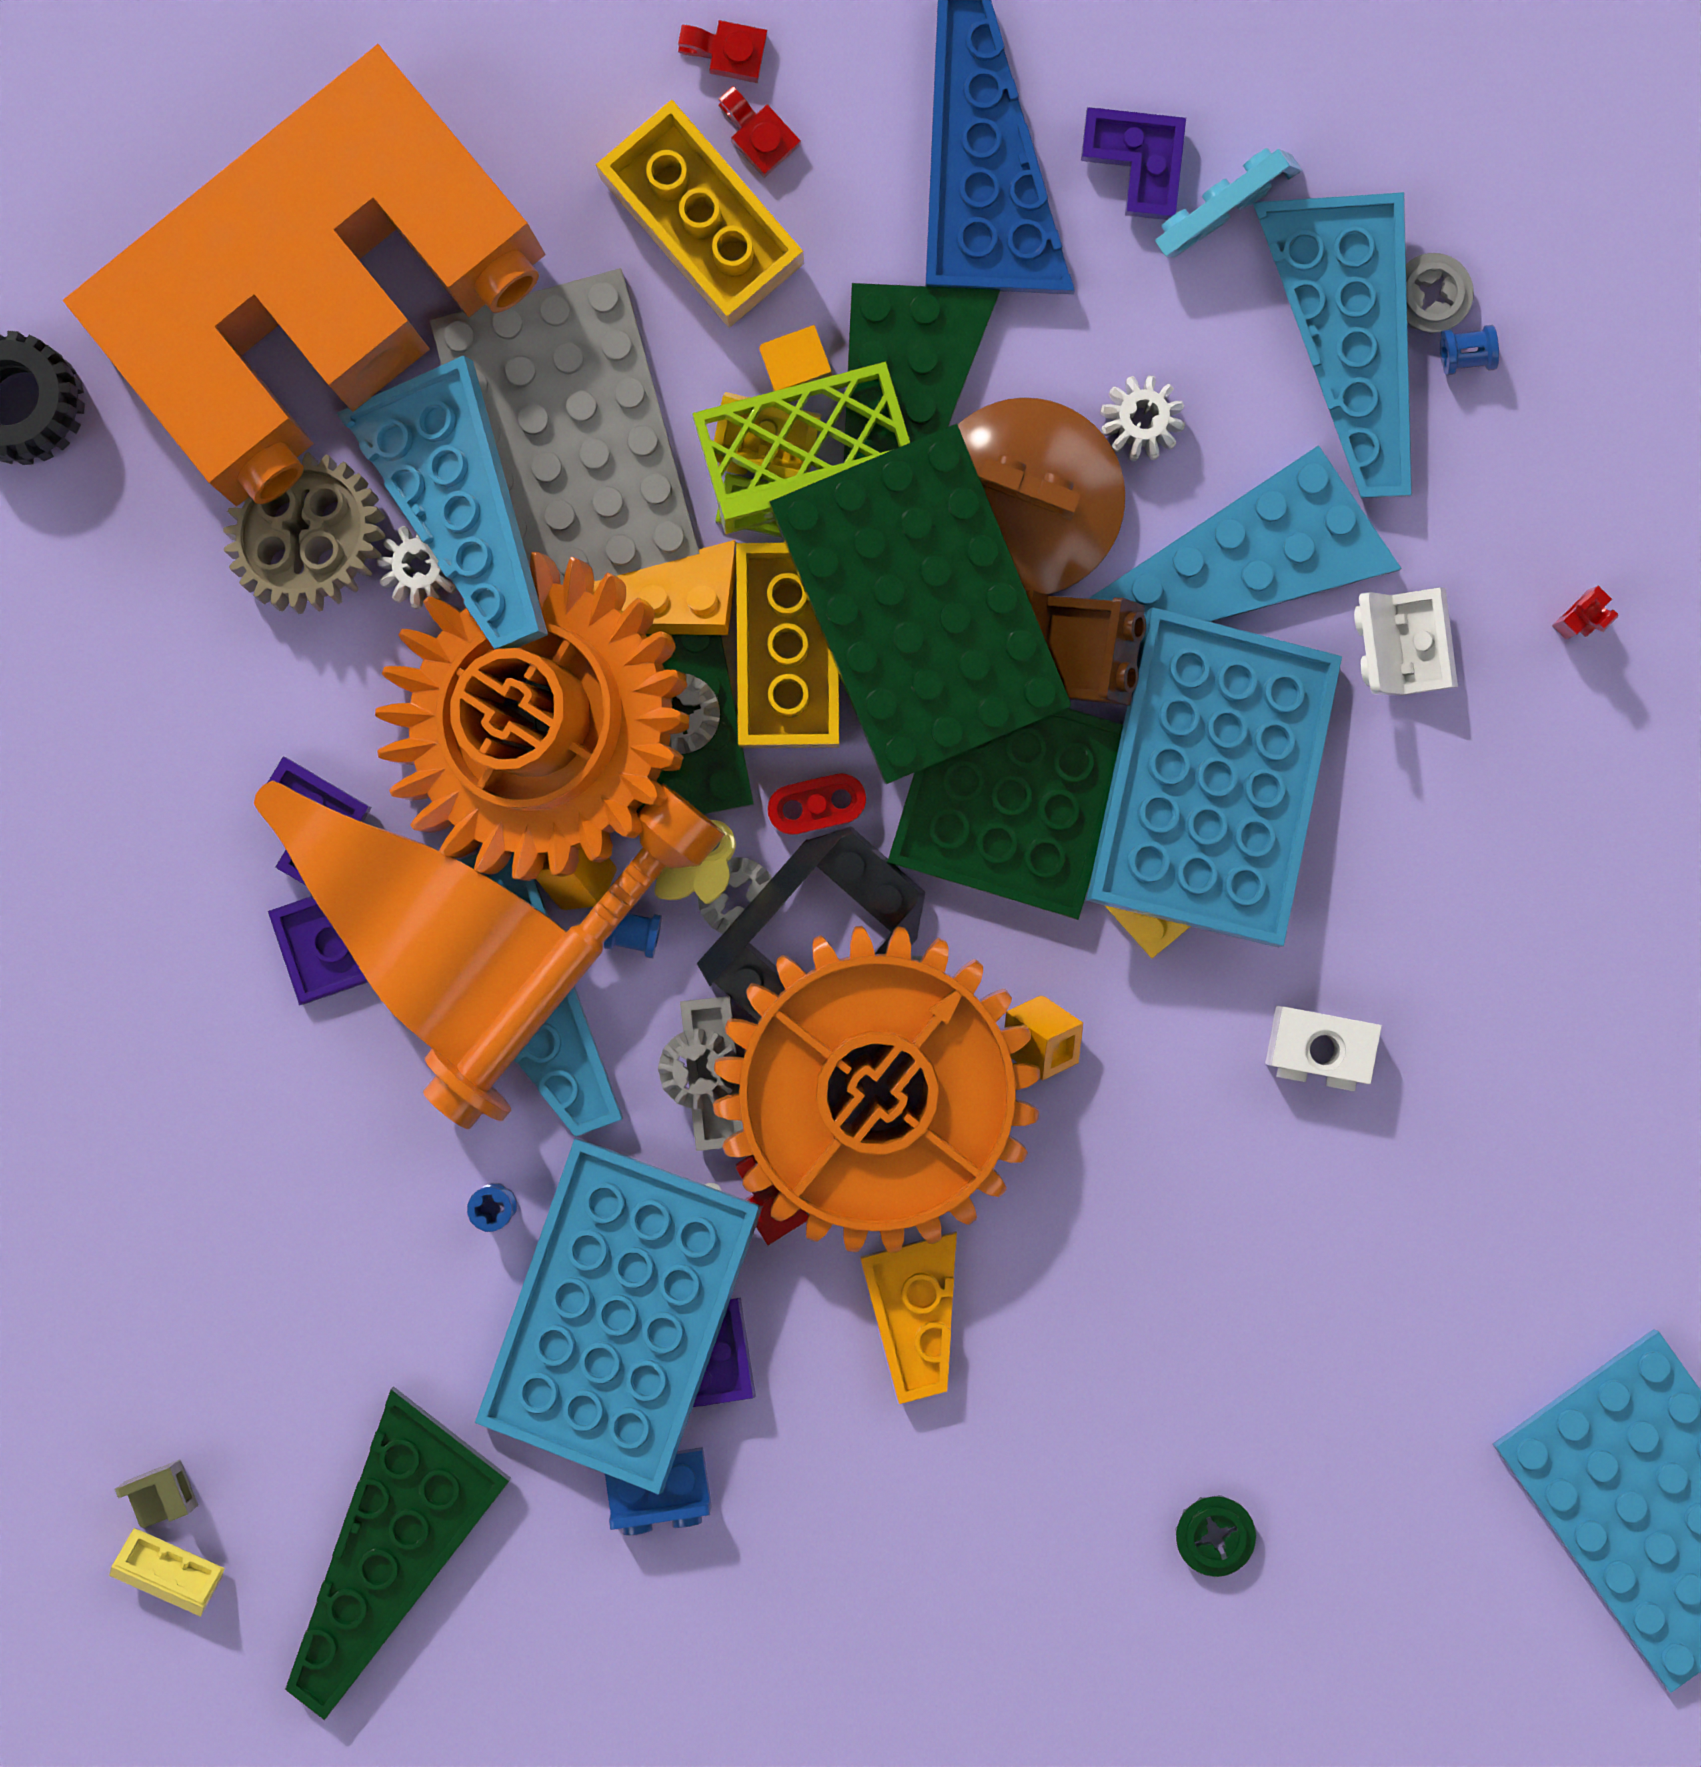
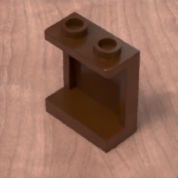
M1025 590L1069 700L1130 706L1132 692L1136 689L1139 678L1137 667L1139 645L1146 632L1145 606L1126 598L1114 597L1113 601L1060 597L1048 596L1034 590Z

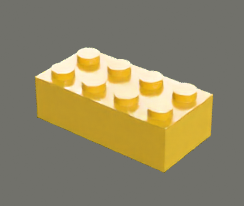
M672 99L595 164L601 181L728 328L733 326L804 265L803 250Z
M736 543L738 746L743 749L839 748V673L785 543Z

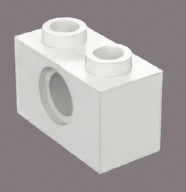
M1276 1005L1265 1064L1278 1067L1276 1077L1306 1082L1308 1073L1327 1076L1325 1086L1355 1091L1357 1082L1371 1084L1382 1025ZM1326 1035L1333 1042L1334 1053L1330 1060L1318 1064L1311 1057L1310 1046L1314 1039Z

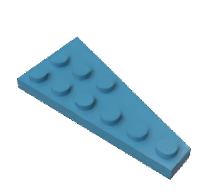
M1404 192L1252 202L1360 497L1412 496Z
M463 355L371 397L354 412L349 408L337 412L336 414L344 426L350 428L360 443L359 448L367 460L374 464L385 480V487L422 542L430 547L439 562L437 564L444 575L452 580L464 598L465 606L493 648H518L547 636V629L474 362Z
M1318 445L1088 599L1113 601L1114 597L1126 598L1145 606V619L1147 611L1154 607L1211 622L1306 597L1307 595L1332 588L1346 586L1376 576L1390 574L1402 568Z
M514 852L507 865L498 873L492 875L482 873L549 917L536 880L525 881L512 878ZM478 853L459 861L474 869ZM574 986L514 1061L518 1063L538 1088L537 1090L576 1137L622 1120L623 1116Z

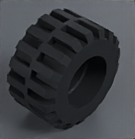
M7 331V337L0 334V383L13 374L32 373L38 383L39 397L35 409L26 419L12 425L0 424V461L9 464L17 461L22 465L34 464V458L37 457L43 461L53 458L51 450L55 447L64 450L70 444L65 439L69 431L75 434L78 433L81 424L75 421L76 413L84 414L85 403L78 399V394L84 393L82 383L74 377V374L77 372L61 354L30 334L28 337H25L19 331Z

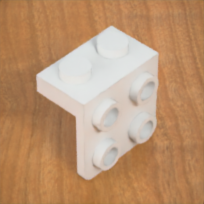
M1439 587L1396 595L1374 592L1360 594V606L1355 607L1354 619L1356 629L1360 636H1364L1366 656L1361 658V674L1365 685L1370 686L1373 694L1401 696L1458 687L1446 588Z

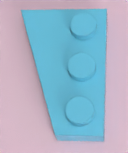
M1268 148L1263 149L1243 165L1247 172L1230 184L1226 178L1208 189L1202 195L1205 203L1191 214L1186 209H1183L1161 225L1165 233L1155 239L1164 255L1175 258L1226 223L1231 218L1228 212L1233 208L1237 207L1238 210H1242L1249 205H1253L1252 202H1257L1265 197L1272 187L1269 182L1282 172L1287 180H1290L1303 171L1292 154L1281 149H1277L1273 153Z

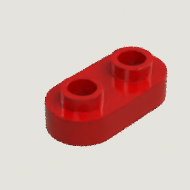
M843 773L780 787L772 794L768 802V816L777 830L788 835H798L847 824L856 820L862 814L866 804V793L858 779ZM838 790H845L850 794L851 802L846 808H836L831 801L832 795ZM789 801H797L803 808L801 816L795 820L786 818L783 813V808Z

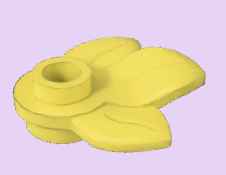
M711 820L725 833L718 848L711 851L700 866L673 869L666 866L656 880L654 890L656 897L665 900H679L695 891L700 900L707 905L720 897L726 890L730 880L727 862L733 856L736 848V839L729 826L721 821Z

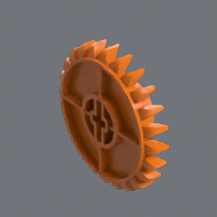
M531 552L530 571L547 629V636L518 648L494 649L467 608L461 611L458 607L445 601L428 596L423 603L431 617L442 629L438 637L436 638L411 629H401L398 634L400 639L423 659L420 669L406 666H386L382 671V675L398 687L412 692L410 703H396L375 708V716L397 726L409 728V738L381 747L377 750L378 758L399 764L415 765L417 772L393 785L389 789L391 796L410 801L424 800L429 797L432 800L412 820L410 826L416 831L434 833L444 830L453 824L454 828L446 837L439 850V853L446 857L463 858L473 852L480 843H483L474 866V871L489 875L498 873L507 865L514 852L512 878L525 881L535 879L543 869L545 855H548L552 875L565 877L576 871L579 863L578 849L583 848L589 860L601 863L612 855L613 844L609 834L616 831L624 837L635 839L643 831L639 815L636 812L642 803L661 807L667 798L664 788L657 782L661 770H680L684 757L677 750L669 747L671 734L682 733L689 729L690 716L672 709L671 698L680 695L688 687L686 675L676 670H664L662 665L672 656L676 648L672 636L663 631L654 633L649 637L645 634L653 624L655 616L653 607L647 601L637 598L622 611L626 600V585L623 580L608 572L604 575L593 595L595 580L592 568L586 562L574 557H570L562 585L560 583V573L555 562L540 552ZM527 678L530 681L550 687L552 692L521 682V680ZM505 698L519 701V707L550 726L548 733L532 728L534 725L532 722L504 704ZM502 740L533 748L534 750L527 752L523 748L502 743Z
M863 926L854 927L850 940V957L842 959L838 958L833 947L825 937L819 935L814 937L812 942L815 969L807 974L788 956L781 955L777 958V971L785 988L779 996L769 989L751 983L746 989L747 998L752 1007L761 1016L758 1024L732 1018L728 1019L725 1025L727 1035L735 1043L745 1048L746 1051L744 1057H722L715 1059V1073L728 1082L740 1085L737 1094L726 1095L716 1099L713 1102L714 1113L716 1116L727 1120L742 1121L744 1128L728 1137L723 1142L722 1148L729 1157L754 1155L757 1163L743 1177V1187L748 1192H756L774 1184L779 1193L772 1204L771 1216L777 1221H783L795 1214L800 1208L809 1213L806 1221V1238L813 1242H818L822 1239L831 1226L835 1224L843 1227V1239L848 1252H859L865 1243L868 1231H880L886 1250L889 1253H898L901 1251L904 1242V1229L913 1226L917 1227L921 1236L929 1244L937 1243L941 1240L942 1230L939 1216L949 1211L958 1221L966 1225L972 1224L977 1220V1214L969 1196L976 1189L995 1197L1002 1196L1007 1190L1001 1176L994 1169L997 1161L1022 1163L1028 1155L1025 1146L1009 1134L1011 1126H1027L1036 1123L1039 1118V1110L1028 1102L1017 1100L1015 1090L1027 1088L1036 1083L1040 1078V1069L1034 1064L1012 1063L1010 1055L1022 1049L1031 1038L1030 1030L1027 1025H1013L999 1029L996 1022L1009 1008L1012 1001L1011 995L1006 989H1000L979 1000L974 993L982 979L983 965L978 960L973 959L962 966L952 977L945 972L948 963L949 947L947 942L941 938L934 940L926 950L921 961L911 958V942L909 934L904 927H897L894 930L885 954H875L872 941ZM869 1044L884 1045L873 1059L864 1054L851 1063L850 1058L847 1056L853 1049ZM901 1051L908 1053L887 1080L892 1096L884 1101L875 1094L852 1124L845 1122L865 1097L863 1083L859 1080L867 1074L877 1082ZM837 1066L846 1073L847 1091L832 1108L827 1095L828 1080ZM921 1067L924 1075L923 1092L918 1105L913 1109L907 1104L908 1096L905 1086ZM902 1114L904 1121L898 1126L882 1131L870 1130L879 1118L889 1123Z

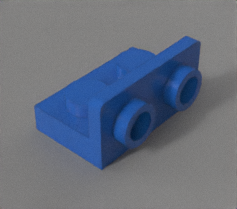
M703 1447L677 1451L664 1491L660 1494L605 1474L611 1514L609 1518L610 1530L622 1529L623 1535H638L652 1531V1524L672 1521L673 1528L691 1527L701 1524L702 1516L710 1515L712 1503Z

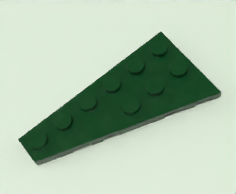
M852 283L848 371L886 362L910 443L949 427L972 363L1000 295V290ZM879 379L859 383L850 398L875 411L883 397ZM885 406L881 414L890 419L887 406ZM846 407L845 434L858 440L869 419ZM878 423L874 425L864 443L880 453L899 448L895 432ZM845 444L844 462L846 461L848 455L852 450V448L848 447ZM859 452L855 460L867 456Z
M394 1386L390 1389L382 1418L371 1443L369 1455L353 1494L332 1554L331 1563L325 1580L321 1585L312 1617L305 1631L285 1688L287 1692L323 1720L328 1717L511 1480L510 1476Z

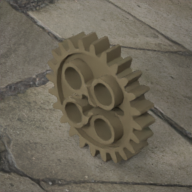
M305 453L302 460L304 470L301 477L288 491L275 500L265 504H256L249 496L244 501L245 503L242 508H228L227 511L237 520L236 525L223 528V532L235 541L224 547V552L232 559H236L229 566L230 570L238 577H242L239 582L241 586L249 593L254 591L253 596L261 603L266 604L271 600V604L281 612L290 603V606L298 614H303L307 601L319 612L323 611L324 597L328 595L336 603H342L341 588L346 586L354 592L359 590L354 580L357 573L369 577L372 575L370 569L364 564L366 558L377 559L381 557L379 551L371 545V542L385 538L383 531L374 525L385 519L384 514L374 506L379 501L378 496L370 488L366 489L369 483L359 473L354 475L353 469L346 462L343 461L337 466V463L326 454L318 464V461L310 453ZM338 502L333 513L323 516L324 510L328 505ZM290 503L288 510L283 515L275 517L277 510L282 505ZM333 549L330 559L323 564H318L320 556L327 550ZM280 550H285L283 558L276 564L271 565L273 556Z

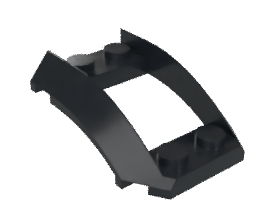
M852 826L835 830L830 834L806 839L721 937L697 962V965L709 986L715 983L759 1022L761 1016L752 1007L747 998L746 989L751 983L758 984L778 996L785 988L779 978L777 967L749 942L816 866L890 931L874 950L875 954L886 953L889 940L897 927H904L907 930L911 946L918 938L926 892L896 865L887 862L888 858Z

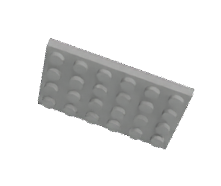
M621 268L528 293L520 302L503 312L493 313L487 305H484L469 318L462 311L430 320L442 365L463 355L474 362L529 567L531 552H540L548 556L555 562L560 573V583L563 585L570 557L586 562L592 568L594 580L598 581L602 580L607 572L617 576L699 554Z

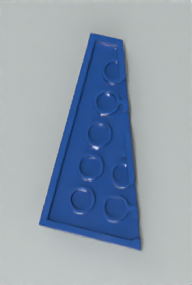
M938 0L925 286L1074 295V285L1066 266L1061 240L1054 224L1048 203V195L1029 129L1024 120L1016 84L1011 75L992 1Z

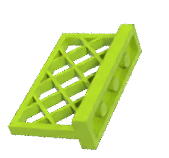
M886 362L692 413L720 510V518L725 535L774 522L775 519L768 504L769 501L889 452L880 453L864 444L876 423L895 432L899 447L910 443ZM879 379L883 397L875 411L850 398L859 383ZM847 387L844 394L837 391V389ZM824 394L838 402L827 423L802 411L809 397ZM799 400L795 407L788 403ZM774 406L790 415L778 436L754 424L762 409ZM845 406L869 419L858 440L833 428ZM885 406H887L890 419L881 414ZM750 413L747 420L739 416ZM726 419L741 427V430L730 449H727L710 439L706 424ZM797 419L821 431L809 453L785 441ZM748 432L773 444L761 466L737 454ZM827 436L852 448L844 463L832 466L816 457ZM779 449L804 461L796 476L783 479L767 470ZM859 452L867 456L855 460ZM715 453L724 457L719 467ZM731 461L755 474L747 489L726 494L722 476ZM810 465L819 469L806 473ZM762 478L770 482L767 484L759 485Z

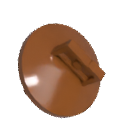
M1014 398L998 401L973 412L958 424V427L1024 589L1051 595L1066 590L1086 578L1099 566L1112 548L1119 534L1125 510V484L1122 469L1112 446L1093 423L1075 410L1053 401L1038 398Z

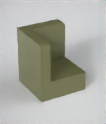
M180 1459L124 1481L114 1489L118 1498L128 1496L138 1524L142 1528L166 1519L169 1522L188 1515L198 1506Z

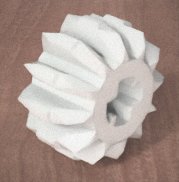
M1150 375L1147 377L1141 390L1134 376L1126 379L1127 394L1120 388L1113 387L1109 392V396L1116 405H1102L1100 410L1102 416L1114 420L1102 426V434L1104 436L1119 434V437L1112 445L1116 453L1126 443L1132 445L1129 452V459L1132 461H1137L1139 458L1141 447H1145L1150 460H1155L1159 457L1158 443L1164 448L1171 450L1176 445V441L1169 432H1182L1185 426V422L1170 417L1178 414L1184 408L1182 401L1166 402L1174 388L1167 384L1160 393L1153 391L1156 378ZM1137 408H1144V415L1148 411L1152 413L1154 418H1152L1148 425V429H1141V422L1137 426L1132 423L1131 419L1136 413Z
M402 526L398 530L403 543L398 546L393 540L388 538L383 542V545L394 554L392 558H378L377 565L380 568L393 571L385 574L380 579V583L385 588L397 585L392 595L395 601L401 603L410 594L411 606L414 609H421L424 594L441 600L437 592L441 586L448 593L454 594L456 592V586L446 579L447 577L437 564L439 562L430 547L422 542L417 533L416 538H413L409 529L406 526ZM427 555L430 556L431 559L425 561L431 567L426 575L417 572L412 578L410 573L415 572V570L409 566L411 561L415 557L418 560H424Z

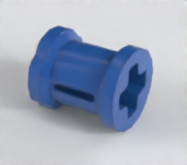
M1485 325L1482 331L1454 334L1451 329L1443 330L1440 339V356L1444 373L1446 375H1453L1457 369L1485 366L1488 371L1496 370L1499 364V343L1495 327L1493 325ZM1478 347L1477 351L1461 353L1462 349Z
M627 914L604 942V949L612 950L614 946L642 951L645 957L653 959L659 939L662 915L654 914L652 918Z
M491 1183L483 1186L470 1197L467 1204V1215L470 1222L477 1229L484 1232H494L502 1229L510 1222L511 1217L517 1211V1200L514 1193L500 1183ZM488 1195H492L494 1202H503L504 1210L497 1214L496 1220L492 1219L490 1212L482 1213L480 1205L488 1201Z

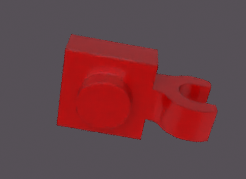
M722 20L718 21L716 34L696 26L682 25L678 41V53L711 59L709 74L758 83L767 30Z
M734 86L730 87L718 99L720 102L719 108L739 128L731 137V142L764 178L801 145V140L768 104L756 114L747 100Z
M1597 585L1587 590L1552 626L1565 639L1571 638L1579 632L1584 637H1587L1595 629L1604 632L1619 615L1615 610L1610 611L1605 608L1612 598Z
M749 1155L735 1164V1168L742 1179L757 1161L754 1155ZM774 1184L764 1190L752 1192V1195L745 1199L763 1206L756 1228L768 1246L804 1224L808 1218V1213L800 1208L795 1214L783 1221L775 1220L771 1216V1207L779 1190Z

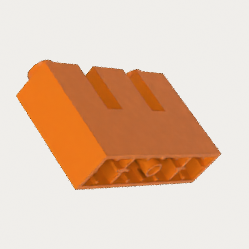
M377 44L62 301L208 483L237 507L249 496L256 504H265L288 491L298 481L304 470L303 464L297 457L314 444L242 356L251 347L280 325L330 388L354 412L430 350L408 319L359 261L364 255L396 230L469 318L485 304L493 313H499L520 302L538 281L539 273L533 265L546 254L527 221L381 46Z

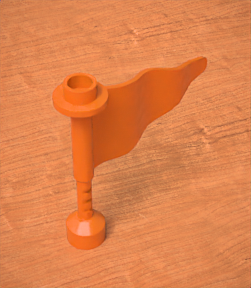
M275 781L264 784L256 793L254 800L256 809L281 840L311 895L346 945L378 997L398 1020L432 1048L424 1059L436 1076L423 1090L424 1096L447 1118L468 1130L471 1129L483 1113L495 1120L503 1121L511 1112L510 1105L493 1085L601 955L603 943L666 866L670 869L700 866L725 836V833L703 813L662 783L661 786L667 795L663 805L657 807L645 804L638 813L643 831L639 834L640 844L643 848L580 924L570 927L568 931H565L543 912L459 860L443 856L439 853V850L418 841L343 815Z

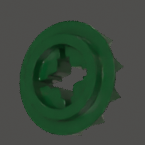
M1222 1495L1200 1497L1188 1508L1183 1509L1182 1516L1175 1528L1177 1548L1181 1557L1193 1570L1206 1576L1221 1577L1238 1571L1248 1562L1255 1548L1256 1530L1251 1516L1240 1503ZM1207 1517H1210L1219 1528L1228 1527L1230 1529L1228 1530L1229 1533L1222 1537L1224 1543L1222 1545L1224 1554L1222 1555L1211 1541L1205 1543L1201 1541L1195 1544V1542L1202 1540L1201 1537L1208 1534L1206 1526L1208 1525Z

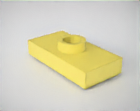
M133 1528L111 1566L109 1576L201 1617L223 1577L225 1568Z

